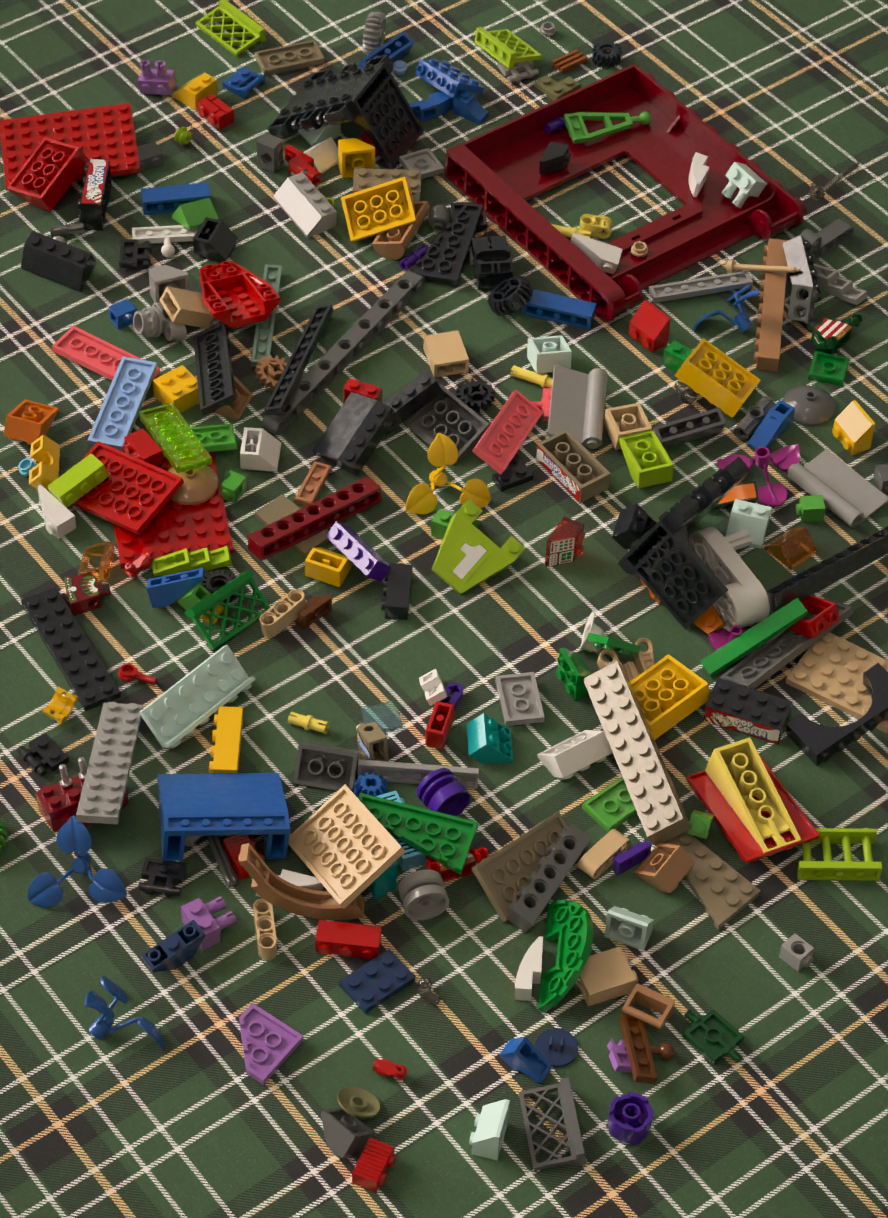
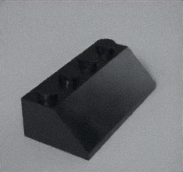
M32 230L24 244L21 269L81 292L97 262L92 253Z

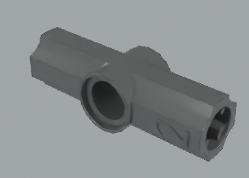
M762 397L755 406H751L748 409L747 415L734 428L737 438L741 440L748 439L757 430L769 410L776 404L771 397Z

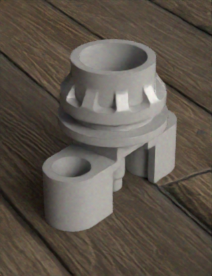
M154 302L152 307L144 308L142 311L134 313L133 327L137 334L155 338L163 333L168 341L185 340L187 335L185 325L173 323L161 302Z

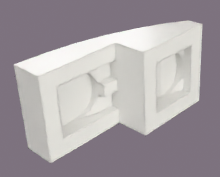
M436 669L419 677L420 685L425 692L426 700L430 706L447 697L444 685Z

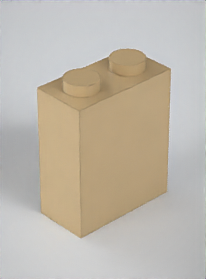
M167 286L159 299L173 323L207 329L213 320L212 314L203 303L202 293Z
M458 330L424 336L423 349L434 378L468 372L469 358Z
M616 947L589 956L576 983L587 1005L591 1006L631 993L636 982H638L636 972L631 970L627 955L622 953L620 947Z

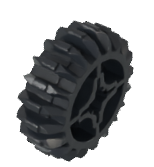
M522 275L511 276L509 279L500 282L498 286H495L494 290H491V294L488 296L487 302L492 312L503 317L507 314L511 315L513 312L516 313L533 296L531 283Z

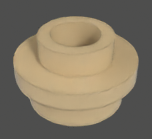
M635 242L631 247V253L636 257L646 256L648 247L644 242Z

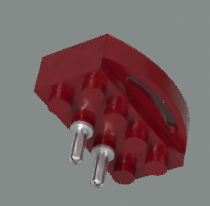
M84 757L78 758L81 771L78 776L69 778L66 765L62 764V766H59L62 780L52 786L45 785L41 790L35 792L39 811L54 833L59 832L71 816L76 817L87 772ZM125 790L121 810L129 804L127 790ZM83 822V824H84L85 826H89V825L95 824V823Z

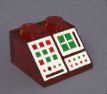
M565 516L562 518L547 540L545 566L551 567L574 562L577 556H581L584 550L582 545L585 538L584 524Z

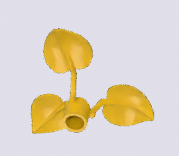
M442 433L437 434L428 449L429 462L436 467H442L430 473L431 489L426 483H420L412 489L406 502V511L409 513L423 515L435 509L437 505V496L433 494L435 485L442 487L447 484L462 491L463 493L459 499L462 505L469 498L479 508H483L491 500L487 485L480 479L467 481L465 489L447 481L446 474L441 471L446 468V465L456 463L458 449L455 443Z

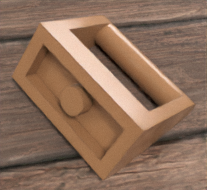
M636 983L622 1008V1012L661 1029L674 1012L675 1000ZM636 1002L662 1014L659 1020L632 1007L633 1004Z

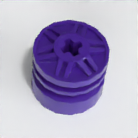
M440 768L431 772L421 781L416 791L417 797L428 807V810L456 817L468 806L471 796L448 768Z

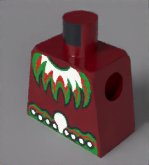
M94 575L64 577L69 607L74 616L100 608V597L111 595L109 584L98 585Z

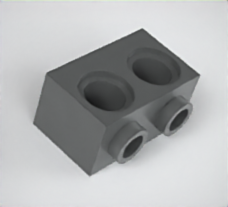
M801 284L792 285L787 319L810 322L815 318L816 309L814 306L819 296L817 287ZM804 290H807L809 293L807 299H804L802 296ZM802 307H804L806 310V314L804 317L800 315V309Z

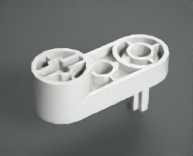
M710 526L691 533L688 544L728 589L713 604L726 625L723 628L730 632V628L735 625L743 628L761 622L769 616L770 606L767 593L760 581L735 551L752 544L750 532L743 530L724 537L715 527Z

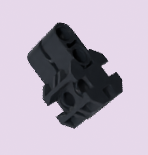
M490 236V244H488L487 237L471 238L477 289L495 288L500 282L513 276V261L510 258L511 250L508 248L506 236Z

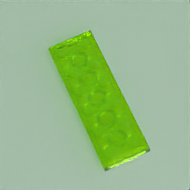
M173 403L138 411L140 420L177 473L187 472L191 469L202 468L212 464V457Z

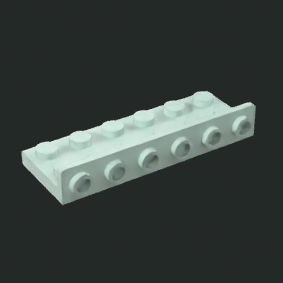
M225 645L139 713L162 748H174L182 742L180 739L184 736L188 737L196 731L195 727L207 723L210 720L209 716L213 713L217 714L219 706H223L227 702H233L238 698L237 694L239 692H245L251 688V683L256 679L254 676L248 677L229 646Z

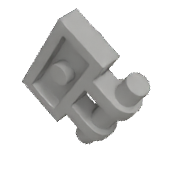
M533 61L515 63L514 68L511 69L498 62V68L503 75H511L507 77L508 83H518L522 79H531L539 74L537 68L532 70L534 68Z

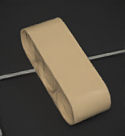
M298 589L290 591L260 616L261 629L265 637L271 638L278 635L298 618V613L307 607L303 591Z
M616 829L610 830L581 857L577 868L592 879H597L613 864L616 855L627 851L631 840Z
M261 898L255 901L253 906L258 954L263 960H272L277 955L273 907L271 903Z

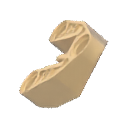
M640 638L636 641V645L645 644L648 651L633 652L635 664L633 661H629L622 665L615 651L602 650L597 660L599 669L618 661L626 671L629 680L632 681L654 665L651 641L647 638ZM608 654L612 657L613 661L607 663L603 660L602 656Z

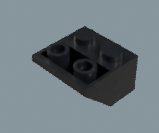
M206 217L193 238L194 254L222 262L227 261L239 241L238 237L222 221Z
M636 503L620 510L612 538L623 549L630 550V545L637 539L640 540L657 522Z

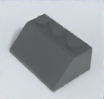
M302 741L298 746L293 783L336 791L346 785L353 792L361 751Z

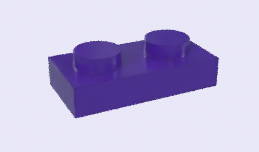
M645 840L642 843H636L628 851L616 855L613 862L614 873L618 876L644 861L651 853L652 845Z

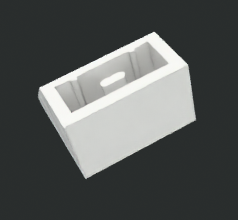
M244 427L240 451L241 469L277 472L281 442L264 429Z

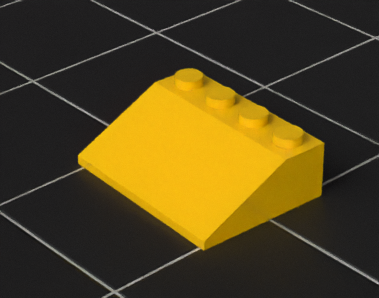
M406 177L341 197L351 242L417 222L414 199Z
M704 338L675 374L682 383L687 384L711 404L718 408L720 407L724 414L732 418L761 381Z
M669 654L630 681L655 740L705 704L710 697L709 683Z

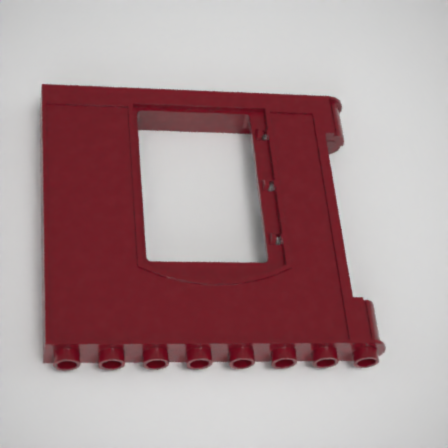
M636 64L628 66L446 151L445 177L474 204L483 205V212L577 299L596 303L595 315L606 323L614 320L615 315L642 302V290L752 235L757 236L759 239H767L789 227L797 228L802 225L806 215V207L801 199L790 195L783 189L782 184L778 180L771 179L765 174L757 162L746 158L740 153L734 143L727 142L718 134L714 126L707 125L697 116L692 108H687L677 100L671 90L664 89L656 82L651 73H645ZM577 112L629 113L630 117L639 116L642 112H649L652 116V121L647 125H643L640 122L633 123L632 128L590 142L573 144L566 126L562 130L558 129L549 134L544 129V124L555 120L556 117H563L564 114ZM583 120L588 134L606 128L603 121ZM611 121V122H612V125L614 126V125L623 123L624 121ZM550 141L569 145L571 159L569 163H566L564 169L540 175L539 162ZM695 152L708 156L706 166L709 167L707 179L697 197H693L688 179ZM627 155L683 203L684 206L607 243L622 249L618 267L615 273L611 274L602 271L526 201L618 157ZM734 162L746 164L767 183L758 197L749 196L741 208L732 203L738 195L740 188H736L731 198H727L721 193L729 182L725 175ZM641 241L647 245L648 253L646 256L636 257L631 253V247L635 242Z

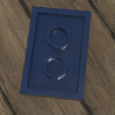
M388 949L340 980L339 986L366 1014L415 982L416 976Z

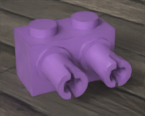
M149 60L140 61L139 64L142 71L138 78L140 93L172 95L177 84L174 70H167L165 61H162V64L161 61H157L155 63L156 69H151Z
M221 896L206 904L198 898L181 906L183 924L186 925L194 919L206 935L199 946L202 951L221 942V930L237 923L232 911L218 918L212 917L214 913L226 908L225 901L222 900Z

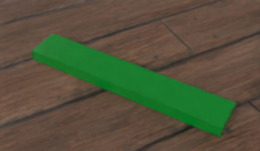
M796 598L700 662L712 678L809 613L800 600Z

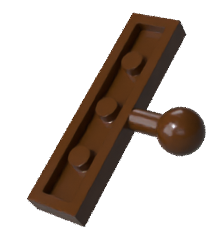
M621 1013L619 1022L634 1082L655 1084L658 1077L652 1054L659 1055L663 1060H670L675 1054V1049L669 1043H663L660 1046L649 1045L643 1021L631 1015Z

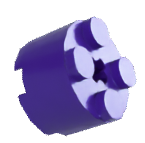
M628 1092V1095L620 1097L619 1095L616 1096L611 1102L609 1109L608 1131L610 1135L623 1143L640 1144L649 1135L654 1111L649 1104V1100L635 1092Z

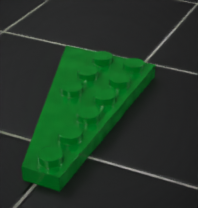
M360 793L358 799L391 835L462 875L478 829V822Z

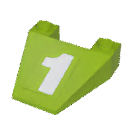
M469 498L450 519L432 567V571L459 594L506 570L525 549L512 536L499 548L472 523L483 510Z

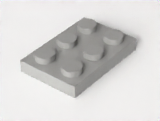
M534 672L495 677L505 726L544 722L545 717Z

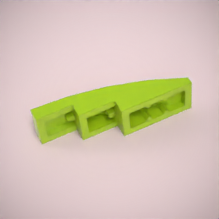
M227 546L210 552L205 547L190 553L186 548L154 559L152 569L154 576H166L204 568V571L231 565L232 560Z

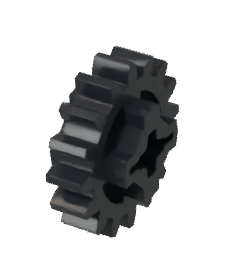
M472 378L471 382L465 380L464 384H459V388L456 389V397L472 410L477 409L480 412L481 408L487 410V406H492V402L495 401V389H492V384L487 385V381L482 383L481 379L474 381Z

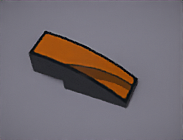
M756 481L737 484L712 510L733 508L735 499L756 503L759 499Z

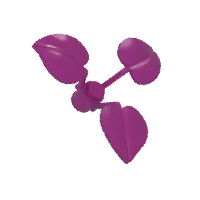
M799 444L780 448L773 453H770L766 447H759L755 450V457H752L751 464L749 458L744 455H732L724 459H717L718 467L722 470L738 457L746 463L748 470L752 469L754 463L759 468H764L767 486H762L758 489V501L765 506L777 507L785 503L787 490L781 483L770 484L767 467L771 463L773 467L778 466L779 469L788 471L791 465L800 463Z

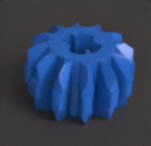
M375 771L372 774L365 772L364 776L359 775L357 781H355L354 794L357 798H359L360 793L372 796L388 793L387 780L383 779L382 774L376 776Z

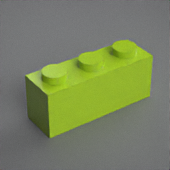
M89 454L47 487L50 493L68 508L108 478L109 475L104 464L93 454Z

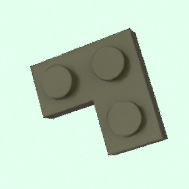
M545 75L534 82V87L555 101L579 90L580 84L570 76L557 83L548 75Z

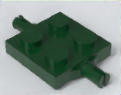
M712 1009L708 1014L698 1017L691 1010L685 1013L684 1017L693 1024L683 1033V1038L710 1063L714 1065L728 1055L736 1063L743 1059V1056L735 1050V1047L744 1040V1035L718 1012Z

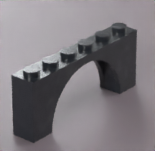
M879 663L863 673V685L871 695L872 704L867 713L858 721L845 726L831 727L817 724L806 718L803 714H800L786 724V735L816 766L821 762L828 761L833 754L843 751L848 744L858 741L863 734L874 730L878 724L888 720V672Z

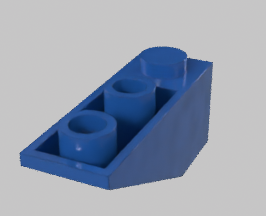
M779 400L769 410L747 445L754 449L759 447L768 448L793 423L795 408Z

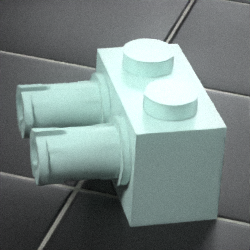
M734 162L725 175L729 182L721 193L727 198H731L736 188H740L738 195L732 203L741 208L749 196L758 197L767 183L746 164Z

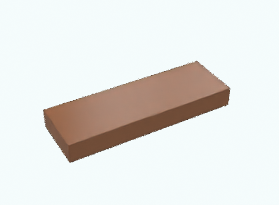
M314 461L294 499L295 504L308 506L316 501L331 472L330 465Z

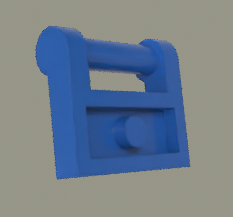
M243 66L223 82V88L245 98L248 92L257 85L263 84L266 81V77L262 73L257 74Z

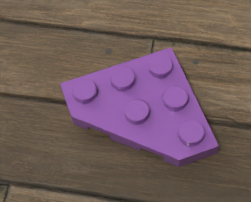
M254 1003L239 1017L246 1074L264 1085L304 1041L303 1035Z

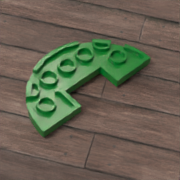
M564 899L548 904L545 939L549 942L558 939L556 966L541 973L538 1010L543 1013L556 1007L570 991L582 973L587 959L592 952L594 933L592 919L589 912L575 901L571 902Z

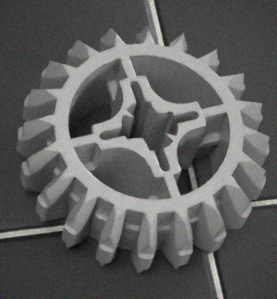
M370 12L368 15L362 41L365 54H371L384 44L387 27L385 14Z

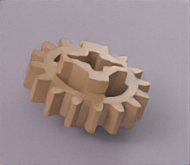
M269 355L268 359L263 357L261 361L259 360L255 369L257 373L255 378L260 379L259 384L264 383V388L269 386L271 391H273L287 365L284 362L285 358L280 360L278 355L275 358Z

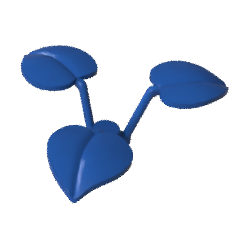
M750 284L727 300L729 302L735 298L736 301L733 303V306L738 305L740 313L734 316L735 320L731 319L723 311L715 310L700 318L694 325L693 331L696 330L703 320L719 314L729 320L733 326L737 325L741 333L752 327L753 324L745 313L743 303L745 299L751 296H759V289L751 291L752 285Z
M71 816L57 834L59 848L68 854L74 852L76 856L72 862V868L57 881L51 873L39 874L31 882L28 889V900L31 903L42 907H53L63 897V889L58 884L73 872L83 874L87 871L89 879L93 882L88 890L91 897L102 903H111L127 895L122 879L114 870L108 868L101 869L95 874V878L93 877L92 868L90 867L91 858L87 854H82L89 851L91 847V835L83 822H76L75 816Z
M102 976L100 978L101 984L114 996V1000L108 1007L106 1001L93 990L88 992L84 1006L93 1008L102 1014L88 1027L90 1033L98 1040H101L108 1032L112 1035L115 1031L136 1022L159 1043L163 1050L164 1040L161 1032L145 1017H136L116 1027L112 1026L114 1024L113 1019L115 1018L112 1008L118 1000L126 1004L128 996L121 987L107 977Z

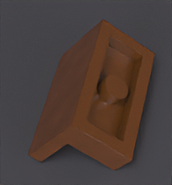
M327 593L321 598L317 595L306 602L307 607L298 613V618L294 622L304 630L332 610V597Z

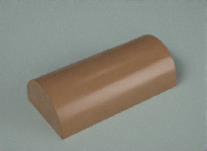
M414 201L417 222L377 235L372 246L380 256L389 260H397L402 257L430 211L428 201Z

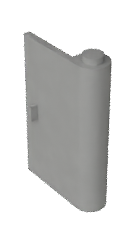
M554 365L547 430L548 436L552 437L567 429L583 446L590 449H596L601 446L608 376L604 369L595 368L589 374Z
M827 449L805 466L797 463L791 465L788 469L789 479L811 496L822 495L825 507L852 528L860 525L888 502V496Z

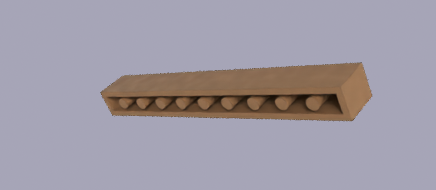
M769 238L768 245H764L763 255H766V257L763 256L762 265L787 266L782 243L788 240ZM762 271L761 278H764V280H761L760 290H763V292L760 291L759 302L762 303H759L758 314L761 315H758L757 326L760 327H757L756 338L759 339L755 341V350H758V352L755 351L753 362H757L756 370L777 372L780 357L786 272Z

